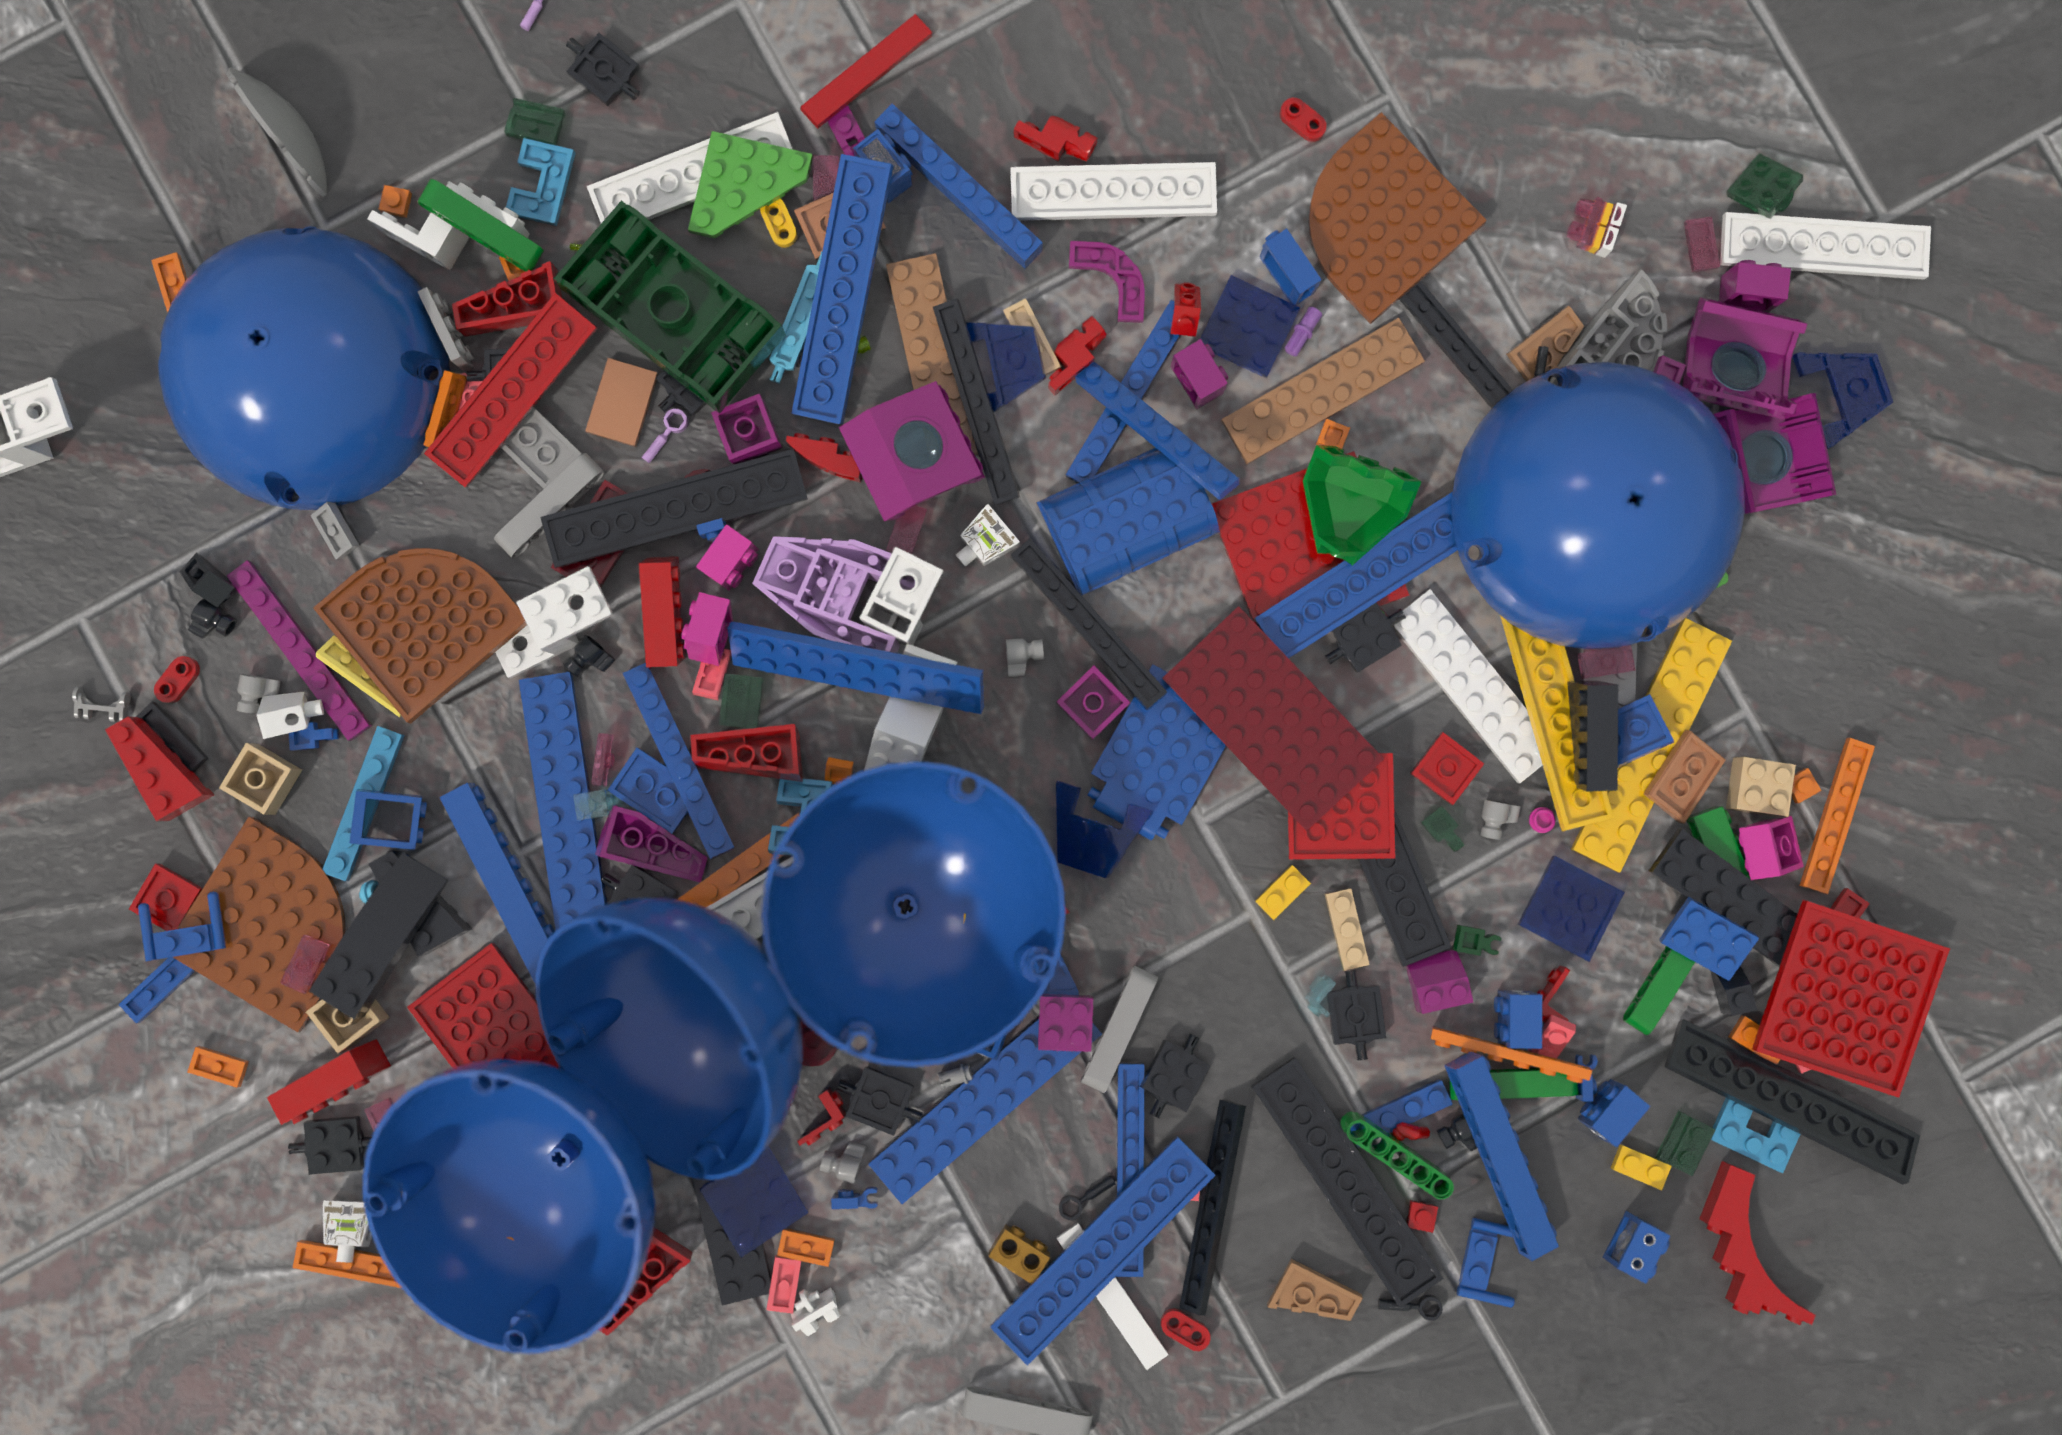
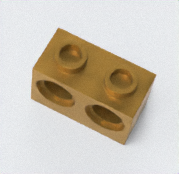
M1005 1224L990 1248L988 1257L1032 1284L1039 1277L1050 1259V1252L1047 1251L1048 1246L1037 1239L1031 1241L1025 1237L1026 1233L1021 1228L1015 1225L1009 1227ZM1007 1239H1011L1016 1242L1017 1247L1012 1251H1007L1003 1248L1002 1243ZM1028 1254H1036L1039 1257V1261L1034 1265L1027 1264L1024 1259Z

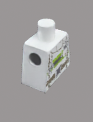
M987 504L960 535L966 546L956 554V557L964 566H967L976 557L985 566L1020 545V541L990 505Z
M323 1201L324 1244L338 1246L336 1262L353 1263L355 1246L369 1247L372 1234L366 1218L364 1202Z

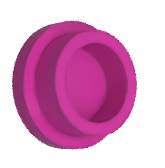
M1538 807L1529 815L1530 827L1538 833L1551 831L1556 822L1554 813L1546 807Z

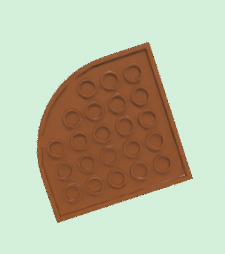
M1381 112L1347 141L1324 167L1315 185L1311 199L1309 232L1318 263L1326 277L1351 305L1372 324L1485 225L1487 220Z
M430 548L401 550L397 554L375 559L351 575L313 607L409 724L414 722L527 626L518 605L488 572L476 563L455 553Z
M249 816L177 928L182 929L211 924L207 895L210 892H217L226 948L173 958L294 1031L301 1032L310 1018L306 1011L321 1000L310 993L309 990L346 933L345 915L340 895L333 880L325 874L321 863L312 854L294 841L254 817Z

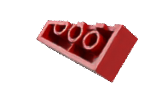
M549 261L542 264V267L521 273V276L508 282L503 281L496 284L497 286L485 292L480 291L453 303L452 308L456 330L466 337L528 326L554 293L562 297L561 289L554 280L558 274V269Z
M679 556L648 557L639 563L646 667L678 666L681 663V659L685 658L684 643H681L683 619L680 618L682 597L680 592Z
M375 1039L345 1052L268 1096L267 1099L281 1125L290 1121L295 1125L309 1117L307 1112L313 1110L316 1113L328 1107L327 1101L334 1099L336 1102L349 1095V1089L354 1087L357 1090L370 1083L369 1078L386 1070L391 1065L378 1040Z

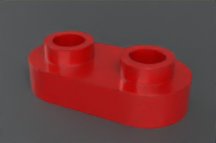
M1289 98L1282 104L1280 118L1288 127L1309 142H1316L1323 137L1327 125L1325 119L1298 98ZM1295 107L1298 109V112L1292 113L1289 108ZM1316 123L1318 128L1312 129L1309 124Z
M180 656L174 659L154 686L156 698L165 703L179 701L199 676V663L194 658ZM184 664L186 670L184 673H181L180 667ZM168 685L170 691L168 694H165L164 688Z
M1172 1308L1163 1313L1161 1327L1167 1336L1193 1351H1202L1209 1345L1210 1333L1203 1323L1179 1309ZM1177 1318L1179 1321L1177 1325L1172 1326L1169 1324V1320ZM1198 1331L1201 1333L1199 1339H1193L1192 1333Z

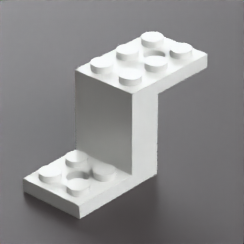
M450 181L446 185L448 188L528 238L530 233L525 229V223L518 219V215L506 207L502 211L495 206L496 203L484 195L479 198L473 194L471 188L459 182L457 186ZM372 210L367 218L384 235L449 271L469 239V236L432 213L428 216L420 232L408 224L403 226L397 222L395 217L384 211L382 214H379Z
M50 377L0 395V477L53 459L47 438L73 429L56 379ZM38 405L42 407V415L40 417L38 411L33 409Z
M895 547L860 616L861 621L865 624L864 626L895 637L900 644L897 653L904 654L907 644L914 645L923 627L920 618L944 571ZM904 576H912L915 579V586L911 590L901 588L900 581Z
M586 567L517 601L516 603L527 626L495 653L507 677L511 679L574 648L579 642L575 635L576 633L613 616L614 614L591 568ZM580 595L584 599V604L579 610H574L570 605L571 599L574 596ZM519 637H525L528 642L526 649L523 651H518L515 648V641Z
M907 644L903 654L957 665L956 661ZM889 697L875 728L864 771L886 764L922 762L944 707Z

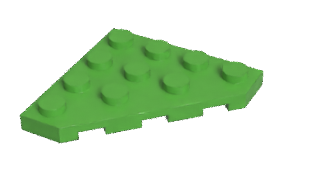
M712 131L688 227L689 233L715 239L734 224L738 225L765 205L769 206L785 196V193L805 184L808 181L813 155Z

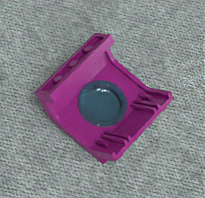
M1700 297L1687 337L1683 387L1700 401L1779 419H1783L1785 413L1794 414L1797 404L1788 398L1791 358L1799 333H1805L1807 323L1799 319Z
M936 381L869 408L839 427L884 522L898 519L905 515L904 512L946 491L960 485L976 483L985 478L982 472V464L975 457L971 449V441L963 433L960 419L948 402L947 392Z
M1816 393L1791 398L1790 400L1797 404L1794 414L1785 413L1783 419L1743 410L1735 411V409L1713 414L1726 431L1731 441V446L1738 455L1737 463L1742 471L1744 481V514L1837 495Z

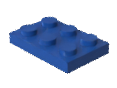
M1650 694L1618 709V768L1674 743Z
M636 747L607 791L671 834H674L688 814L687 809L667 767L642 749Z
M1688 897L1659 940L1667 947L1730 981L1759 940L1757 934Z

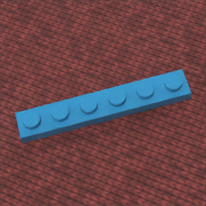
M377 726L322 869L325 874L343 881L350 880L363 846L350 843L356 790L384 791L405 735ZM367 799L363 836L365 837L380 800Z

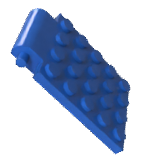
M1154 664L1150 667L1149 672L1167 691V694L1148 710L1134 696L1091 772L1092 775L1103 780L1106 784L1102 791L1092 787L1087 795L1096 800L1092 808L1152 841L1155 835L1163 839L1167 836L1169 830L1161 826L1165 817L1180 825L1183 824L1226 747L1215 733L1163 680V677L1168 672Z

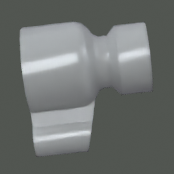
M1022 638L1006 639L1008 677L1024 676L1029 658L1044 660L1042 639L1032 640L1031 643H1027Z
M240 674L237 691L241 695V700L238 701L236 711L257 714L260 706L258 699L264 696L278 695L281 681Z
M1484 800L1482 819L1485 821V825L1481 829L1480 836L1501 840V825L1504 823H1517L1520 806Z
M850 1141L840 1157H837L833 1152L825 1151L819 1171L826 1173L834 1172L838 1179L854 1184L866 1146Z

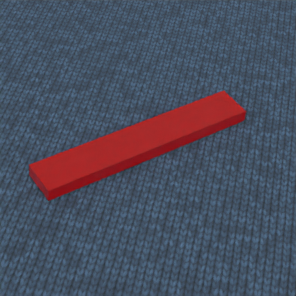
M914 14L800 106L801 111L817 129L820 128L931 38L932 31Z

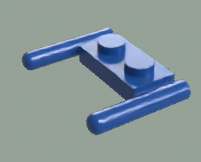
M210 892L207 895L211 924L153 933L149 904L141 903L138 906L145 961L226 948L218 893Z
M1473 1218L1460 1273L1457 1296L1512 1308L1515 1305L1513 1297L1485 1291L1488 1286L1498 1239L1497 1234L1513 1238L1509 1226Z

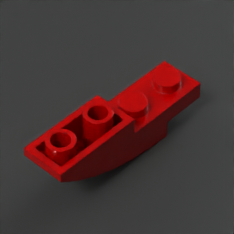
M794 433V437H786L788 445L810 464L834 476L861 482L862 474L851 452L844 451L843 455H841L840 447L835 443L834 439L820 437L819 441L811 440L808 435Z

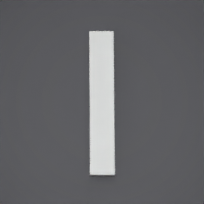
M1077 1222L1058 1235L1056 1239L1065 1250L1079 1236L1083 1229ZM1115 1277L1096 1297L1141 1363L1148 1370L1168 1356V1352Z

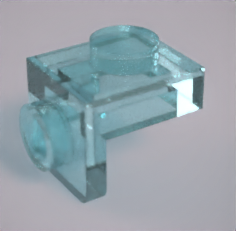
M607 790L573 795L577 821L609 816L613 805L616 806L614 795H610V792Z
M1326 975L1322 978L1318 976L1309 986L1311 991L1305 999L1309 1002L1307 1008L1317 1017L1323 1014L1328 1018L1330 1013L1319 1003L1336 983Z

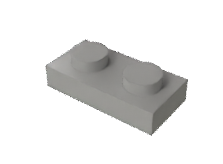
M326 502L310 515L336 560L343 559L359 546L335 503Z

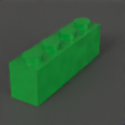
M1714 806L1690 815L1687 819V824L1692 836L1750 879V875L1745 868L1746 859L1742 857L1740 852L1741 844L1736 834H1733L1730 826L1732 820L1728 811L1723 809V806Z

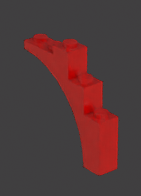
M1721 1161L1699 1220L1707 1224L1706 1229L1721 1235L1712 1259L1720 1263L1719 1268L1734 1275L1725 1298L1733 1303V1309L1748 1315L1749 1311L1759 1314L1761 1309L1774 1315L1779 1311L1786 1314L1785 1319L1801 1325L1802 1321L1812 1325L1816 1315L1784 1295L1767 1276L1757 1258L1751 1239L1748 1218L1750 1193L1755 1175Z

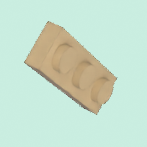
M1025 298L1004 309L1003 312L1038 380L1061 368L1027 299Z
M1351 888L1326 893L1325 899L1342 970L1346 971L1370 965Z

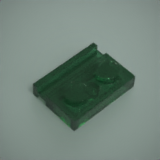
M514 98V104L510 109L504 129L505 135L521 140L526 138L557 145L563 125L562 120L565 117L564 109Z
M725 674L719 719L720 726L758 728L764 678Z
M1678 1111L1655 1158L1693 1177L1715 1129Z

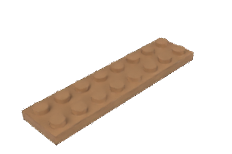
M936 253L886 264L913 389L915 390L934 381L941 385V388L948 394V402L952 410L960 419L963 433L971 441V449L974 455H977L978 451L933 310V306L947 302ZM921 423L927 452L929 453L928 458H930L931 464H935L942 453L940 437L932 427Z
M1398 317L1223 418L1221 422L1246 465L1326 420V418L1328 419L1420 366L1425 360Z

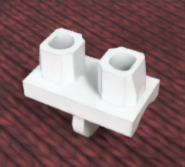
M831 1287L820 1294L817 1290L811 1294L805 1289L799 1292L801 1300L794 1304L796 1309L793 1310V1314L790 1313L794 1330L798 1331L800 1329L807 1336L817 1331L819 1326L816 1319L822 1315L827 1322H833L840 1317L835 1293Z

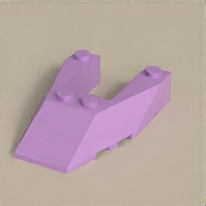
M799 537L772 538L752 583L755 587L816 637L892 653L898 652L900 644L895 637L850 621L867 580L870 579L878 582L892 553L854 539L840 541L822 538V540ZM904 576L900 581L901 588L911 590L915 586V579L912 576Z

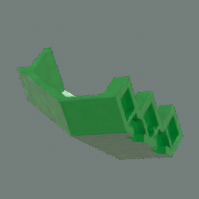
M1316 445L1303 478V485L1317 554H1331L1334 557L1344 559L1353 566L1407 518L1422 481L1402 469L1394 467L1393 470L1379 465V461L1359 455L1358 458L1344 454V449L1336 446Z

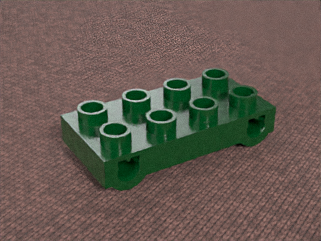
M622 200L554 278L562 291L719 414L786 336L783 326L763 307L745 297L656 228L638 210L627 205Z

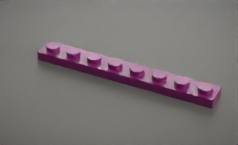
M247 560L226 575L318 700L321 699L324 709L346 739L352 741L372 726L329 666L316 657L317 650L254 564Z

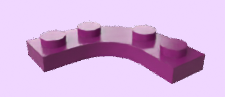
M1070 241L1069 269L1096 270L1110 276L1118 289L1117 322L1143 323L1145 288L1137 265L1125 255V252L1110 244Z

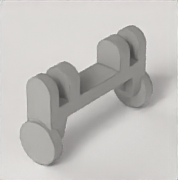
M75 687L72 693L75 718H81L83 714L84 719H91L93 710L108 711L109 721L117 722L118 716L119 721L128 717V707L131 703L129 692H123L118 701L111 705L93 704L86 698L81 687Z

